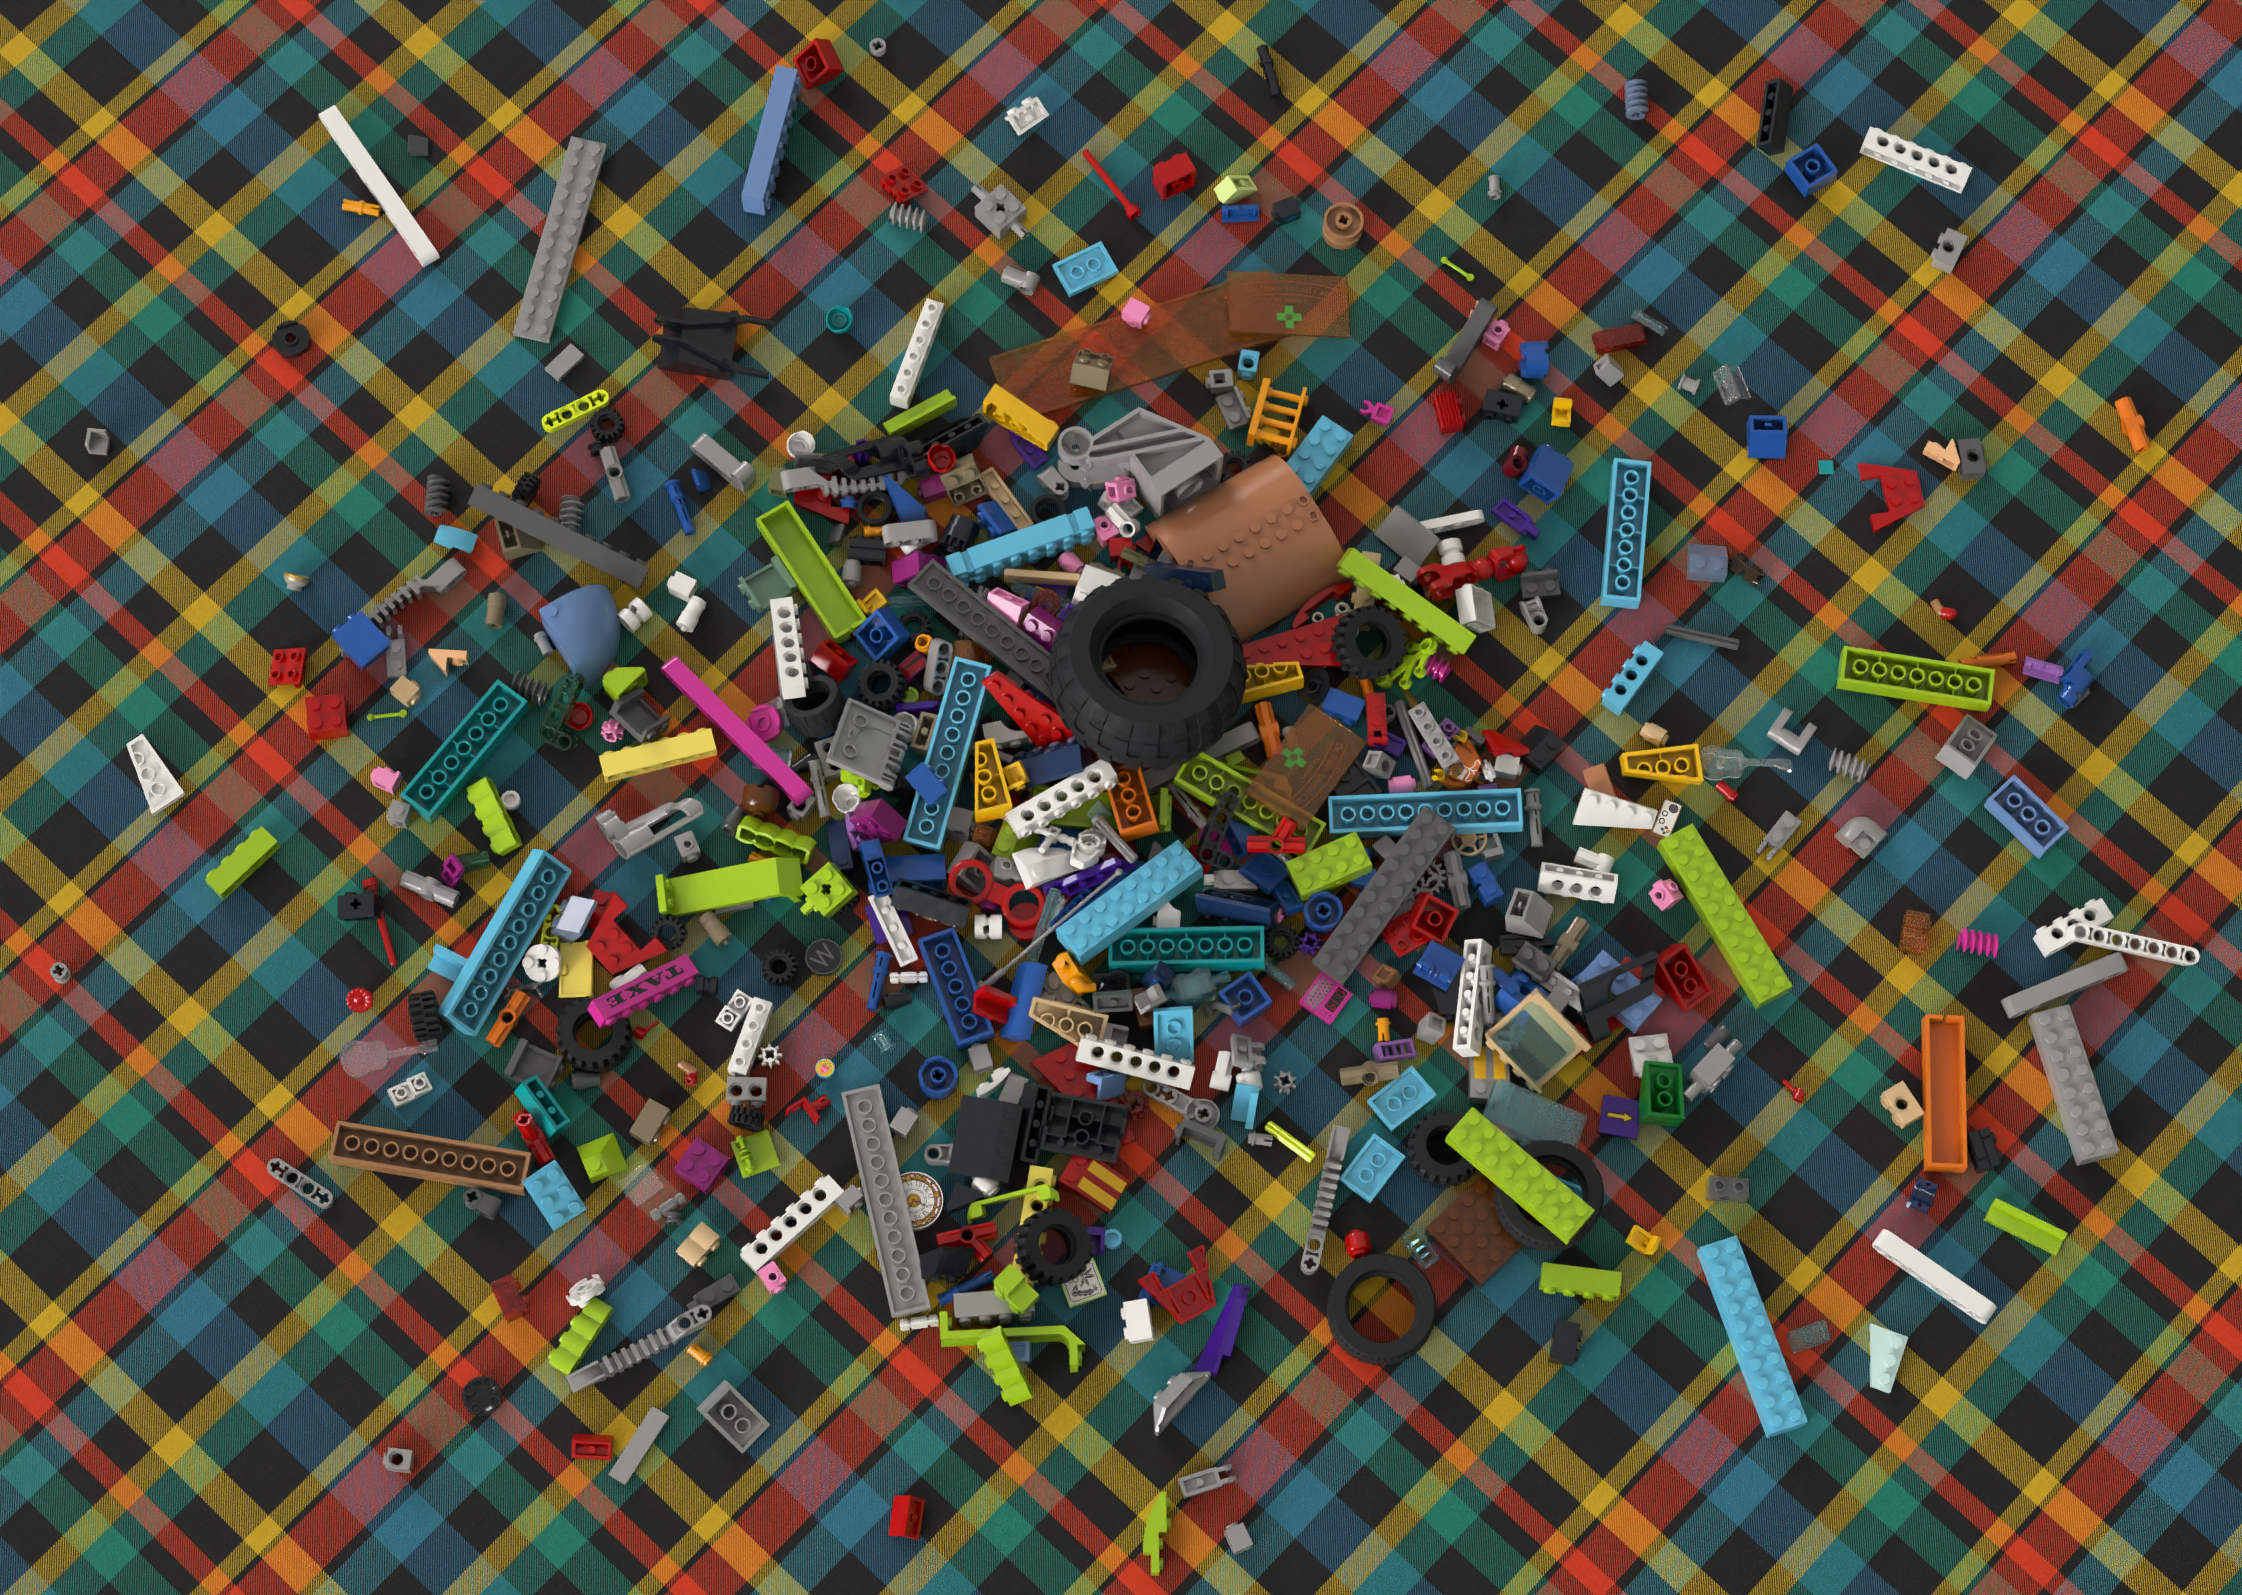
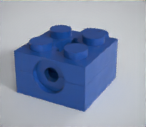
M1494 969V980H1496L1494 989L1498 991L1494 998L1495 1007L1506 1015L1536 987L1546 998L1549 995L1547 991L1519 970L1510 977L1501 969ZM1522 1010L1512 1020L1523 1027L1532 1016L1526 1010Z

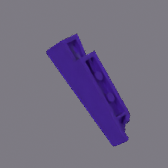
M1111 858L1086 870L1050 881L1041 886L1048 899L1063 892L1069 897L1106 881L1115 873L1117 868H1121L1123 873L1136 868L1135 863L1131 864L1125 858Z
M1234 1284L1199 1358L1195 1371H1209L1211 1376L1217 1377L1221 1359L1230 1360L1250 1287Z

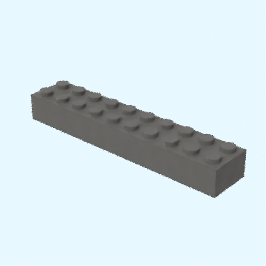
M1423 806L1315 956L1311 965L1344 987L1454 834L1456 827L1426 806Z

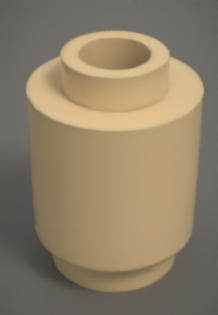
M1646 722L1639 734L1645 741L1658 748L1661 745L1665 746L1669 739L1668 731L1652 722Z

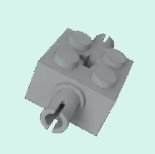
M979 182L976 183L977 187L975 185L972 187L971 192L981 200L975 206V217L999 240L1012 230L1021 240L1025 239L1024 236H1029L1030 231L1021 224L1027 218V208L1009 190L1000 184L989 193Z
M1733 1039L1726 1048L1717 1043L1691 1071L1687 1079L1691 1086L1683 1092V1097L1687 1101L1692 1102L1700 1092L1704 1096L1708 1091L1712 1093L1719 1086L1722 1080L1721 1077L1725 1079L1732 1072L1731 1070L1734 1068L1733 1062L1736 1059L1734 1056L1743 1048V1045L1737 1039Z

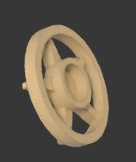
M1483 833L1484 835H1452V846L1455 851L1460 852V855L1467 857L1476 856L1487 845V833ZM1455 836L1462 839L1463 844L1459 849L1455 845ZM1484 838L1483 845L1477 850L1475 846L1477 840ZM1465 847H1472L1475 852L1466 853L1462 850Z

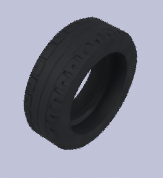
M1540 1140L1526 1144L1525 1147L1521 1148L1540 1164H1555L1570 1171L1577 1178L1581 1186L1582 1200L1591 1206L1595 1212L1566 1245L1547 1228L1537 1226L1528 1221L1519 1211L1517 1203L1495 1185L1494 1207L1498 1219L1502 1222V1227L1505 1231L1511 1234L1512 1238L1528 1248H1535L1538 1251L1548 1250L1549 1252L1570 1248L1582 1241L1592 1231L1601 1214L1604 1204V1185L1601 1181L1600 1172L1585 1153L1568 1143L1564 1144L1562 1141Z
M1385 1253L1380 1255L1370 1254L1367 1257L1363 1256L1356 1259L1339 1273L1329 1294L1327 1320L1334 1339L1337 1340L1338 1345L1343 1350L1347 1351V1354L1361 1362L1382 1366L1383 1364L1391 1365L1407 1360L1423 1347L1433 1329L1437 1306L1435 1293L1430 1281L1426 1279V1275L1421 1269L1416 1268L1415 1264L1397 1255L1392 1256ZM1372 1277L1393 1278L1402 1283L1413 1297L1415 1303L1414 1322L1407 1333L1397 1340L1385 1343L1368 1340L1361 1336L1350 1322L1348 1315L1349 1298L1353 1290L1361 1282Z

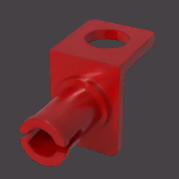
M825 1094L812 1103L806 1097H803L786 1109L785 1115L788 1117L803 1107L814 1124L817 1125L820 1120L818 1112L830 1106L831 1102L829 1098L825 1099L827 1098Z

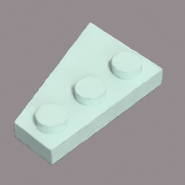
M1870 1323V1387L1889 1394L1908 1337Z

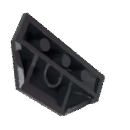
M978 413L975 416L960 418L926 436L921 441L924 449L923 457L928 460L929 449L936 443L948 445L955 452L956 459L972 452V450L979 447L989 425L988 421L981 413Z

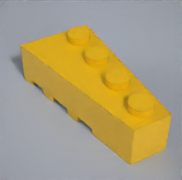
M996 383L983 401L984 416L1045 451L1049 450L1059 435V427L1054 421L1048 420Z
M1299 661L1247 665L1246 686L1242 704L1304 688V677Z
M994 738L975 742V822L978 824L1006 817L1005 813L1013 809Z
M1698 744L1622 753L1619 757L1622 776L1701 785L1704 781Z

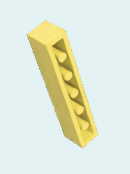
M700 728L696 732L689 734L688 732H683L673 738L663 737L659 741L652 743L649 741L643 742L640 746L636 747L626 746L616 752L606 751L599 756L605 783L717 756V750L711 728Z

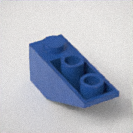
M879 838L861 842L858 848L875 899L892 895L893 887Z

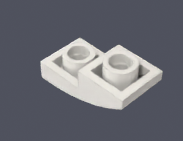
M737 989L715 1022L732 1032L749 1010L753 998Z
M1000 1067L994 1070L993 1074H991L992 1083L984 1082L980 1084L979 1088L976 1089L977 1097L986 1098L1003 1086L1011 1073L1010 1068L1004 1069V1067Z
M425 1072L407 1078L404 1083L389 1088L387 1093L396 1109L423 1096L433 1088Z

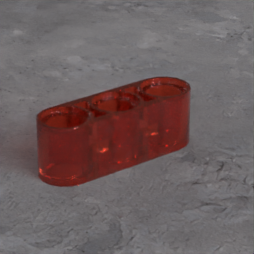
M1641 323L1602 330L1591 335L1596 354H1606L1641 347L1648 342L1644 326Z

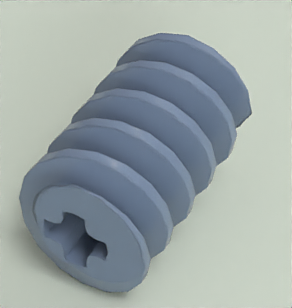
M1633 79L1625 84V109L1628 119H1644L1646 117L1645 113L1649 111V108L1646 107L1648 105L1646 100L1648 99L1646 94L1648 88L1645 87L1647 86L1646 80Z

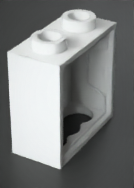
M1464 584L1462 588L1455 590L1459 622L1462 626L1477 633H1483L1496 628L1490 592L1473 584Z

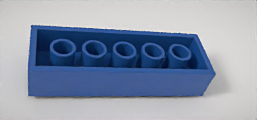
M955 927L918 939L919 950L957 1051L967 1049L976 1043L995 1039L990 1019L973 1012L974 992L978 988Z

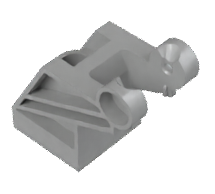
M1140 407L1094 436L1085 428L1072 426L1065 429L1058 439V454L1061 458L1058 460V472L1067 481L1069 487H1082L1089 491L1105 489V482L1114 480L1115 476L1126 475L1127 478H1134L1136 493L1156 520L1221 484L1224 456L1211 438ZM1073 445L1080 447L1079 449L1072 450ZM1071 466H1079V468L1074 470Z

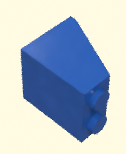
M1542 444L1536 449L1517 485L1548 505L1562 495L1574 463L1567 456L1557 453L1550 445Z
M355 611L347 617L348 622L344 625L340 623L332 630V638L363 672L391 648L392 642L362 611L358 613Z

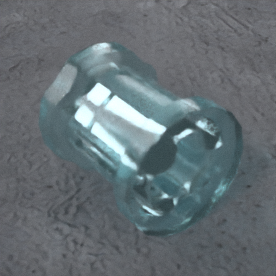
M886 1029L881 1030L871 1038L873 1041H876L882 1055L889 1053L896 1047V1044L892 1043L887 1035L888 1031Z

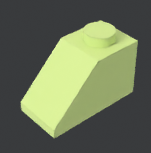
M1228 175L1214 188V191L1217 194L1218 200L1223 204H1234L1255 193L1258 189L1249 175Z

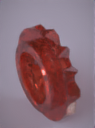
M1040 590L1031 600V610L1038 606L1054 616L1058 613V609L1061 606L1060 598L1052 590ZM1047 600L1052 605L1047 606L1046 609L1045 607L1039 605L1045 603Z
M1129 1089L1119 1099V1104L1128 1105L1131 1109L1129 1120H1139L1146 1116L1149 1111V1099L1145 1093L1138 1089ZM1136 1097L1137 1104L1141 1106H1136L1132 1112L1129 1102H1133V1099Z

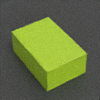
M1240 750L1224 758L1226 763L1234 765L1245 762V758Z

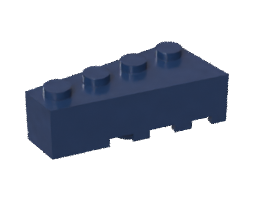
M1158 561L1145 564L1146 574L1157 575L1159 580L1170 581V578L1184 581L1185 587L1192 590L1198 588L1208 593L1226 588L1223 569L1193 567L1191 565L1184 566Z

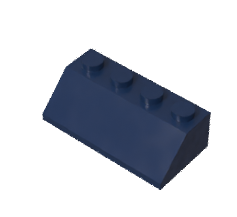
M1073 736L1064 742L1055 741L1047 747L1042 748V746H1038L1026 753L1025 751L1018 752L1014 755L1010 765L1021 760L1030 779V782L1025 783V788L1084 772L1092 754L1089 749L1082 747Z
M1208 887L1195 894L1197 912L1203 914L1206 918L1221 917L1222 921H1240V924L1245 926L1255 924L1264 926L1265 930H1269L1277 925L1280 902Z

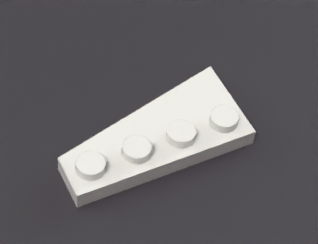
M143 734L126 744L153 816L186 795Z
M1584 787L1572 824L1652 829L1658 811Z

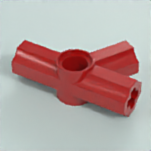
M1284 815L1272 835H1248L1247 852L1272 854L1306 853V836H1292L1299 823ZM1273 840H1278L1281 842L1282 846L1280 848H1274L1271 842Z
M526 1109L517 1112L512 1119L521 1132V1137L526 1146L533 1152L540 1166L543 1168L553 1160H556L543 1132L536 1125L531 1114Z
M994 1221L974 1226H964L961 1229L936 1234L938 1248L942 1246L975 1248L974 1257L981 1264L994 1252L984 1241L998 1238ZM964 1232H969L972 1235V1239L966 1241L961 1235Z

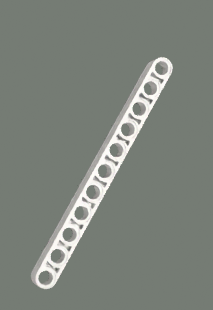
M333 105L319 113L318 116L376 201L381 205V208L420 264L426 267L439 259L440 256L337 107Z

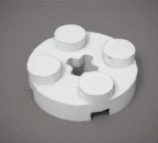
M538 944L532 946L526 952L522 965L526 974L532 980L538 983L549 982L556 979L561 973L562 956L556 947L549 944ZM540 959H541V960H543V959H546V960H547L546 963H545V964H546V968H545V967H540V965H539V964H540V962H539Z
M598 1274L591 1275L593 1279L587 1280V1278L582 1279L569 1290L570 1296L566 1295V1299L571 1306L579 1305L580 1308L585 1307L589 1304L592 1297L604 1292V1282Z

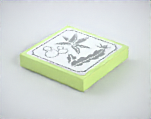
M1091 1258L1090 1263L1086 1264L1087 1268L1085 1271L1080 1273L1077 1278L1061 1284L1069 1308L1107 1296L1094 1258Z

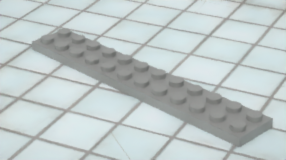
M571 136L513 330V336L550 344L606 154L607 144Z
M880 1084L842 1092L841 1095L892 1318L930 1310V1302L925 1280L921 1277L919 1254Z

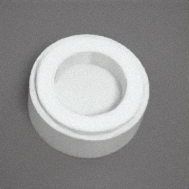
M510 790L501 796L506 810L513 811L520 806L521 800L517 792Z

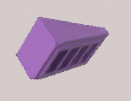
M1412 1038L1380 1042L1372 1047L1376 1063L1402 1061L1417 1057ZM1403 1045L1407 1047L1408 1053L1406 1054ZM1397 1046H1398L1399 1052H1400L1399 1055H1398L1397 1049H1396ZM1388 1048L1391 1049L1392 1056H1390Z

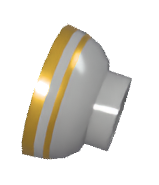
M284 572V580L288 583L287 588L302 592V588L307 586L311 578L303 575Z

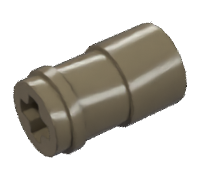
M1512 372L1507 378L1504 377L1502 380L1504 381L1502 389L1510 394L1522 396L1523 402L1528 404L1531 403L1538 391L1534 386L1524 382L1523 379Z
M498 591L488 594L487 616L485 618L486 627L492 629L502 628L507 603V596Z
M710 910L700 917L698 921L701 927L707 931L717 947L730 943L729 940L733 937V934L719 920L716 913Z

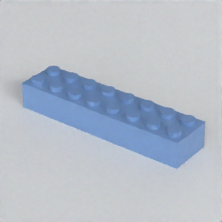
M776 65L742 191V203L745 212L765 215L766 210H770L772 203L770 195L775 192L776 182L774 180L780 173L779 162L780 160L783 161L785 154L783 147L784 144L787 145L788 128H792V113L797 110L798 102L796 98L800 96L802 90L798 69Z

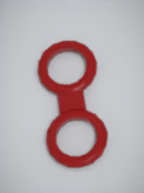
M962 860L955 864L949 872L947 882L950 893L972 899L973 904H979L987 899L1001 905L1002 914L1013 926L1020 928L1032 927L1039 923L1045 915L1047 908L1046 897L1042 890L1036 886L1028 890L1038 898L1039 907L1037 913L1028 920L1015 918L1009 910V901L1017 891L1026 890L1024 883H1015L1008 888L994 882L991 870L980 860ZM972 866L983 872L986 884L984 890L979 895L967 897L958 891L955 881L962 869Z

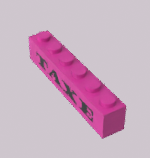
M685 954L593 999L587 1010L600 1028L605 1025L611 1026L619 1018H627L633 1011L637 1009L641 1011L653 1001L657 1003L666 995H673L680 988L693 985L696 982L695 979L699 971L688 955Z

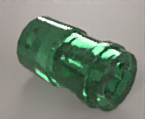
M488 850L456 855L465 867L464 873L491 867Z

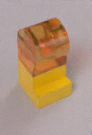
M1266 425L1261 430L1262 432L1286 437L1276 427ZM1263 439L1256 440L1261 446L1264 442L1274 449L1277 456H1288L1286 455L1288 445Z

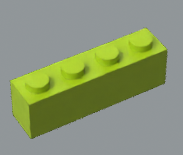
M262 826L259 829H255L245 842H241L235 848V852L230 856H226L221 861V865L218 868L212 869L207 874L205 881L208 886L225 900L280 848L278 841Z
M1543 1262L1540 1271L1539 1290H1543L1547 1294L1562 1292L1564 1296L1570 1297L1578 1294L1583 1295V1298L1586 1299L1601 1297L1604 1301L1612 1302L1620 1296L1622 1272Z

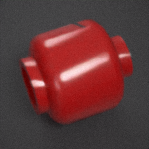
M1359 1229L1352 1230L1344 1239L1347 1254L1354 1260L1363 1256L1367 1257L1372 1251L1370 1237L1364 1231Z

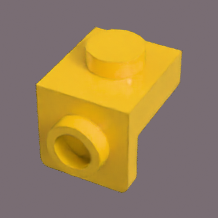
M1554 397L1551 417L1552 426L1570 427L1572 399Z
M877 588L863 600L859 598L856 600L865 616H870L876 609L884 608L889 604L888 600Z
M1021 760L1002 768L1010 785L1007 787L1008 790L1014 789L1017 792L1026 787L1025 783L1030 782Z
M1634 1225L1625 1242L1641 1254L1652 1255L1657 1251L1661 1238L1659 1236H1652L1640 1226Z

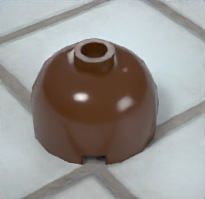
M748 784L743 788V806L753 817L763 818L774 813L778 808L781 798L780 791L769 785L759 788L758 784Z

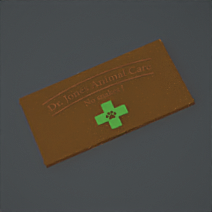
M1227 271L1230 333L1350 338L1347 277Z
M1309 704L1246 789L1245 794L1279 817L1283 818L1285 815L1299 823L1296 828L1303 832L1367 741L1312 704Z

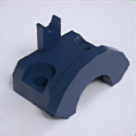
M1918 1176L1906 1207L1928 1213L1934 1202L1938 1184Z

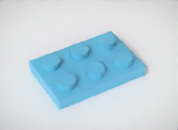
M1101 241L1052 264V268L1069 298L1118 274L1117 267Z
M1192 1006L1153 1008L1154 1054L1161 1056L1162 1053L1172 1055L1175 1060L1180 1061L1181 1058L1191 1060L1193 1063Z
M1411 1065L1401 1073V1078L1392 1080L1368 1099L1366 1103L1392 1132L1432 1101L1437 1094Z
M1374 1133L1341 1175L1339 1181L1368 1203H1371L1406 1156Z
M553 1160L522 1181L553 1231L587 1209L556 1160Z

